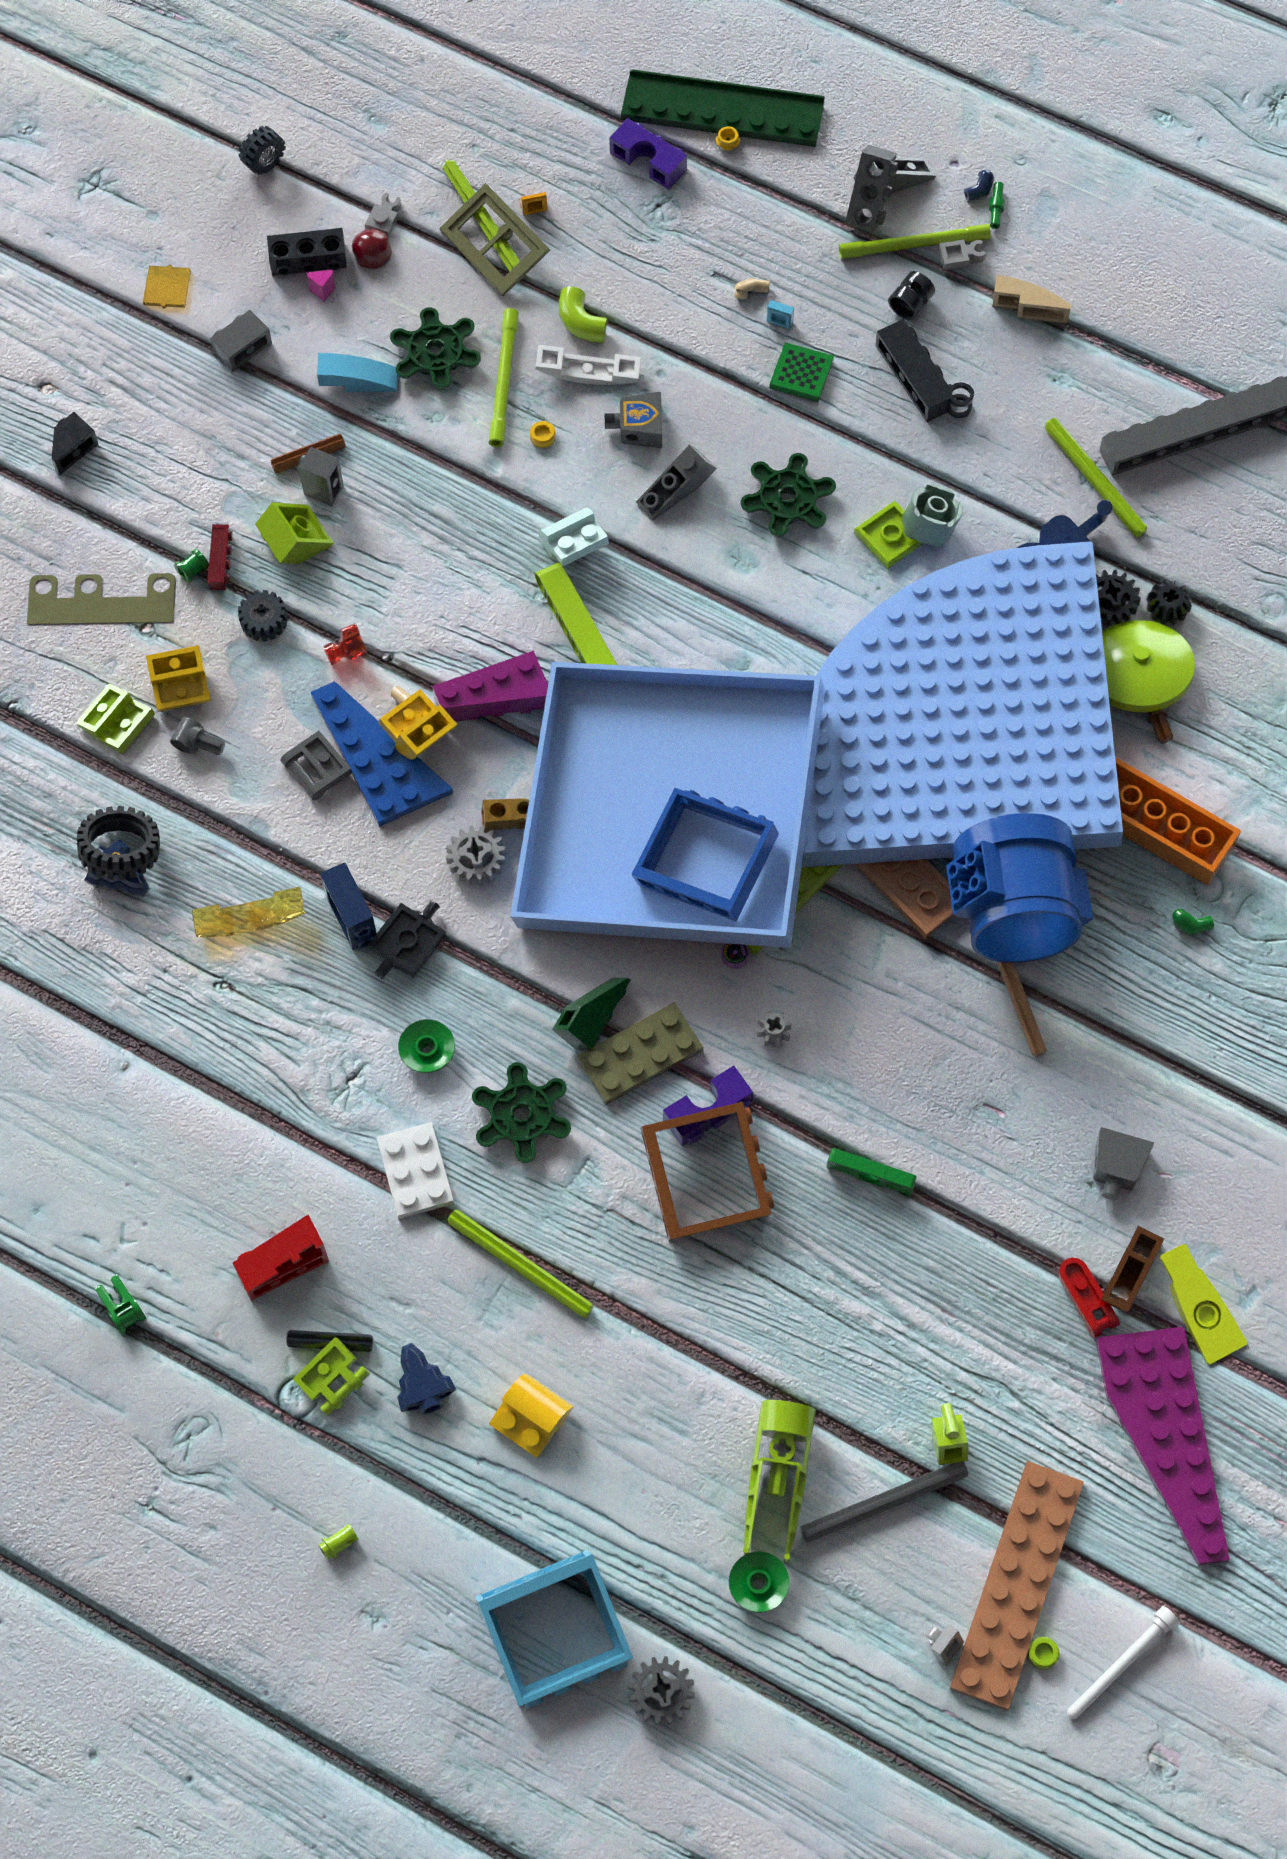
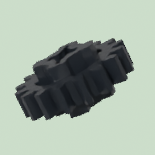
M1106 570L1102 571L1101 577L1096 574L1097 589L1102 588L1098 590L1100 618L1105 620L1106 626H1109L1111 621L1120 624L1122 618L1125 621H1130L1131 614L1136 615L1141 601V597H1139L1140 588H1133L1135 580L1127 581V573L1118 576L1117 570H1113L1112 575H1108Z

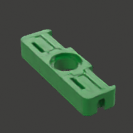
M832 1148L827 1161V1169L829 1170L833 1169L854 1176L856 1179L905 1193L907 1196L912 1195L917 1176L836 1148Z

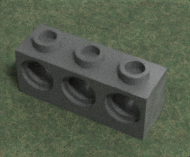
M867 145L862 151L845 224L874 232L878 225H883L887 212L883 210L885 201H889L892 193V187L889 186L891 177H895L898 169V163L895 162L897 153ZM874 161L881 162L884 170L876 168ZM868 185L875 186L878 190V193H872L869 190ZM862 209H868L872 213V217L864 215Z

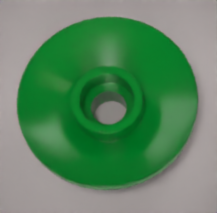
M432 1019L419 1020L407 1026L402 1032L398 1042L399 1055L403 1063L416 1072H436L444 1068L452 1059L455 1051L454 1037L449 1028L439 1021ZM429 1046L432 1048L430 1053L422 1052L424 1047Z
M755 1551L743 1555L734 1563L730 1571V1593L736 1603L748 1611L755 1613L771 1611L784 1601L788 1593L789 1575L781 1560L770 1553ZM760 1579L765 1585L762 1589H756L753 1586V1582Z

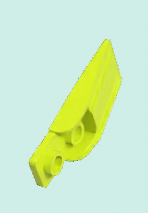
M1179 1245L1162 1254L1160 1260L1173 1282L1170 1284L1173 1300L1205 1362L1212 1364L1246 1346L1247 1340L1213 1284L1202 1269L1198 1268L1187 1245Z

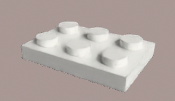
M432 1122L376 1137L398 1219L454 1204Z

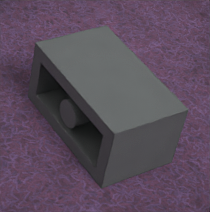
M251 310L237 316L232 323L216 331L210 338L213 353L232 372L272 344L269 328Z
M310 447L307 454L302 455L298 462L300 482L302 483L304 495L332 506L344 487L339 458Z

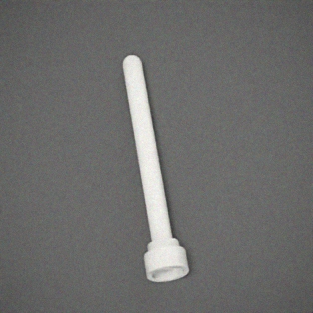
M1162 1606L1154 1614L1153 1625L1067 1710V1716L1070 1719H1077L1162 1633L1164 1635L1168 1631L1172 1633L1180 1625L1178 1618L1168 1608Z

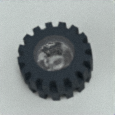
M260 126L259 130L254 129L252 134L249 133L246 136L247 139L241 143L243 146L239 148L241 153L238 154L241 162L258 175L268 173L269 169L275 168L274 165L280 162L279 158L284 155L282 151L286 149L285 141L269 126Z
M256 590L254 595L247 594V600L242 599L240 602L241 606H238V617L243 632L249 638L253 636V640L256 641L262 638V642L267 641L268 637L271 640L275 639V634L280 636L283 633L282 628H286V621H288L282 598L280 596L277 597L274 592L268 594V590H263L262 593Z

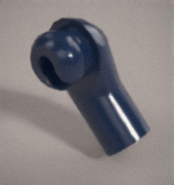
M981 170L978 173L977 184L964 189L967 201L990 193L994 183V175L990 170Z

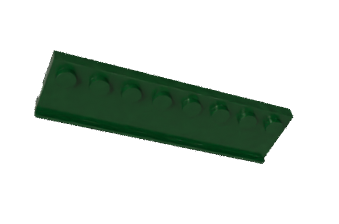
M630 69L621 110V120L628 118L633 122L718 133L721 128L729 126L735 128L740 137L816 147L825 97L822 95Z

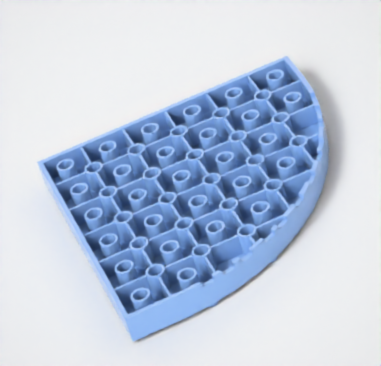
M1093 542L1038 545L997 550L993 553L966 559L915 580L912 584L904 587L879 604L856 624L830 653L816 676H821L825 694L802 867L953 857V844L965 830L984 820L1015 813L1045 814L1062 820L1072 830L1075 849L1121 846L1123 828Z

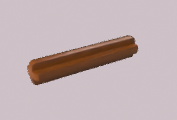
M337 434L274 457L270 460L271 466L275 473L298 466L301 456L306 455L310 447L327 454L344 449L346 446L343 436Z

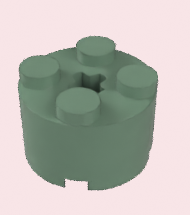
M927 484L926 488H917L903 514L902 521L905 535L910 539H916L921 543L932 545L936 548L942 547L951 538L963 514L962 503L959 502L958 504L954 498L955 494L944 486Z

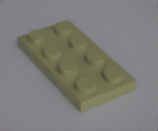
M675 1002L591 1049L577 1055V1060L603 1102L607 1105L703 1052V1046Z

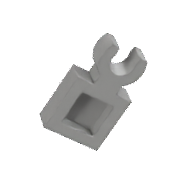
M384 193L381 198L382 206L374 205L365 223V230L377 229L385 233L389 238L398 220L397 211L401 208L400 197H397L395 202L388 203L389 195Z
M964 240L939 243V253L943 269L968 267L970 260L975 262L984 261L986 252L975 251L982 249L983 241L975 240L970 245H965Z

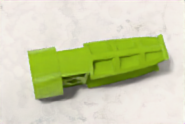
M782 1400L761 1401L748 1487L743 1555L749 1554L762 1465L770 1466L766 1494L784 1497L788 1469L797 1470L783 1561L788 1563L790 1560L806 1484L816 1410L813 1407ZM762 1435L773 1438L769 1444L770 1458L761 1457L758 1460ZM794 1442H806L803 1466L800 1463L792 1462L796 1452ZM779 1444H786V1450L790 1451V1453L785 1452V1457L778 1456V1451L773 1450L774 1447L779 1448Z

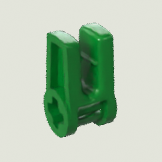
M116 1274L111 1278L114 1291L122 1298L121 1304L116 1305L113 1302L112 1295L106 1291L103 1285H98L94 1289L109 1311L108 1314L117 1329L123 1335L127 1332L125 1329L139 1320L143 1322L147 1318Z

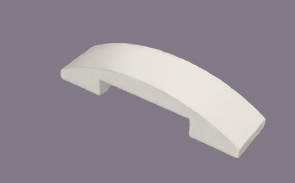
M538 345L536 370L567 381L595 385H620L638 382L641 357L615 354L614 359L564 354L563 347Z

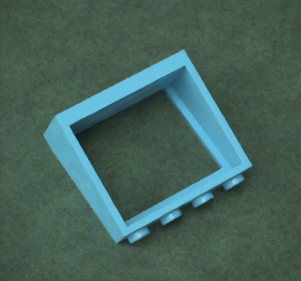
M588 1550L475 1596L518 1706L524 1704L526 1708L536 1706L543 1702L542 1697L552 1692L554 1696L564 1694L572 1689L571 1684L581 1680L583 1684L590 1683L600 1678L599 1673L610 1668L611 1672H615L627 1667V1661L633 1658L593 1554ZM583 1572L614 1648L523 1686L493 1609Z

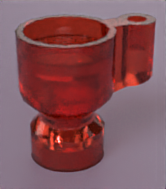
M356 623L340 629V637L337 643L331 642L323 646L331 666L339 663L341 658L353 660L367 654Z

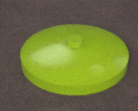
M1133 620L1115 624L1102 631L1110 705L1130 712H1153L1173 705L1187 693L1194 678L1195 659L1187 641L1175 630L1157 622Z

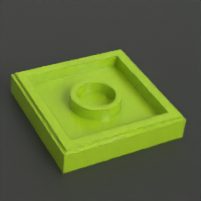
M893 501L854 528V534L887 569L924 544L905 535L902 521L905 511L896 501Z

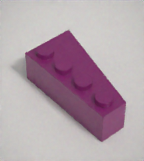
M533 650L433 685L432 688L436 706L440 704L451 718L458 722L479 719V716L493 715V717L504 716V713L520 712V714L531 713V710L544 709L548 683Z

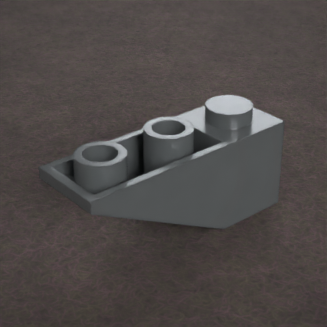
M689 444L636 503L652 520H655L698 489L717 468L701 451Z

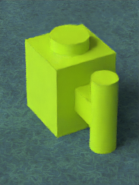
M945 1403L941 1406L942 1417L932 1418V1440L938 1465L968 1461V1440L961 1414L954 1415L952 1404Z

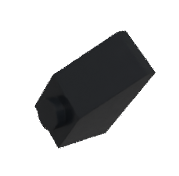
M75 412L62 418L54 427L51 459L59 476L98 445L94 429Z

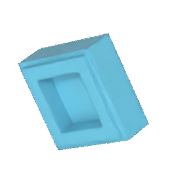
M770 300L767 306V322L791 329L794 322V307Z

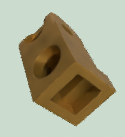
M529 799L483 800L481 816L485 833L494 830L495 833V830L525 829Z

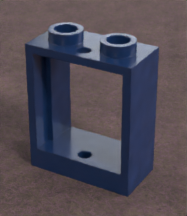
M343 862L321 872L320 877L325 897L352 950L368 947L369 942L373 940L377 933L374 918L347 864Z

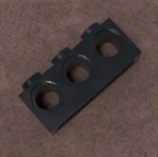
M343 228L267 236L272 276L347 268Z

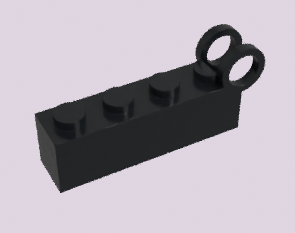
M904 319L877 331L875 346L926 422L946 413H949L954 418H965L971 413L972 401L974 399L973 388L964 382H958L953 385L947 384L943 378L941 368L932 362L927 347L920 344L916 331L912 326L909 327ZM962 388L969 392L970 397L964 394L952 395L954 390ZM951 404L957 407L968 406V408L964 412H956L951 408Z

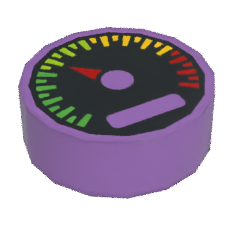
M725 943L721 950L723 963L732 969L743 967L749 959V948L744 944Z

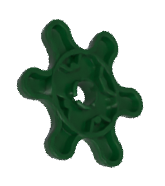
M427 307L420 312L422 324L419 329L407 331L398 328L390 333L391 342L396 347L406 349L408 352L407 357L396 365V373L402 379H409L419 372L421 374H431L433 385L439 390H445L451 383L450 370H454L458 366L473 369L481 361L478 351L468 349L463 345V340L473 333L475 325L470 318H461L453 325H444L439 321L438 311L435 308ZM433 346L442 348L438 355L430 352L429 349Z
M802 453L791 455L787 467L782 470H774L762 461L755 462L751 466V474L761 483V488L756 493L744 495L740 501L741 507L746 513L762 511L771 516L768 529L771 535L776 538L784 536L788 531V525L796 520L806 522L813 529H820L826 523V515L817 508L816 500L821 497L830 496L836 489V483L830 477L820 479L808 477L805 472L808 459ZM790 492L795 495V499L782 500L781 495Z
M515 1062L507 1068L508 1083L504 1089L494 1091L488 1087L480 1086L473 1091L472 1101L474 1104L487 1109L491 1115L489 1123L477 1131L476 1140L483 1147H490L502 1139L510 1140L515 1145V1156L518 1161L529 1163L536 1157L535 1142L539 1136L549 1134L555 1138L563 1139L571 1133L569 1121L556 1116L552 1110L554 1102L565 1095L567 1086L559 1078L550 1079L542 1086H535L528 1080L527 1067L520 1062ZM518 1108H526L530 1114L527 1120H519L514 1118V1112Z

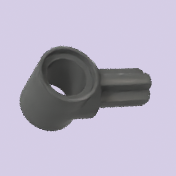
M182 717L170 739L173 747L185 753L202 749L212 754L220 755L225 747L223 740L205 734L203 726L196 720L188 717Z

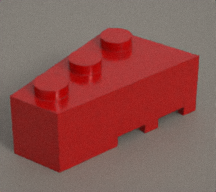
M308 1214L258 1247L238 1256L237 1260L233 1262V1266L252 1301L328 1263L329 1259L325 1246Z

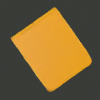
M546 192L523 196L519 199L523 215L547 211Z

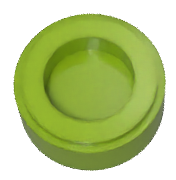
M1039 1637L1031 1643L1028 1649V1659L1034 1667L1047 1670L1052 1668L1058 1661L1059 1648L1052 1639Z

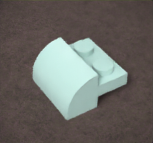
M584 508L539 531L540 543L552 558H557L562 566L609 544L608 536L595 521L594 513L589 508Z

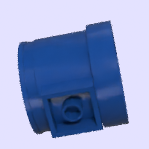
M1037 813L1007 814L977 823L961 833L955 840L952 848L954 860L946 865L953 915L968 919L971 945L979 956L1003 963H1023L1052 957L1073 946L1081 937L1082 926L1093 920L1086 871L1075 867L1076 852L1072 830L1062 820Z

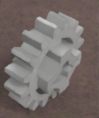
M470 826L468 833L460 829V837L452 836V845L446 846L448 854L446 855L447 864H450V872H457V880L459 881L466 877L469 885L473 879H477L479 885H482V878L485 877L492 881V873L500 874L501 868L499 865H505L504 855H506L505 846H501V837L495 838L494 830L485 833L484 826H481L479 831H475L474 827ZM473 849H476V852L478 854V862H476L475 857H473Z

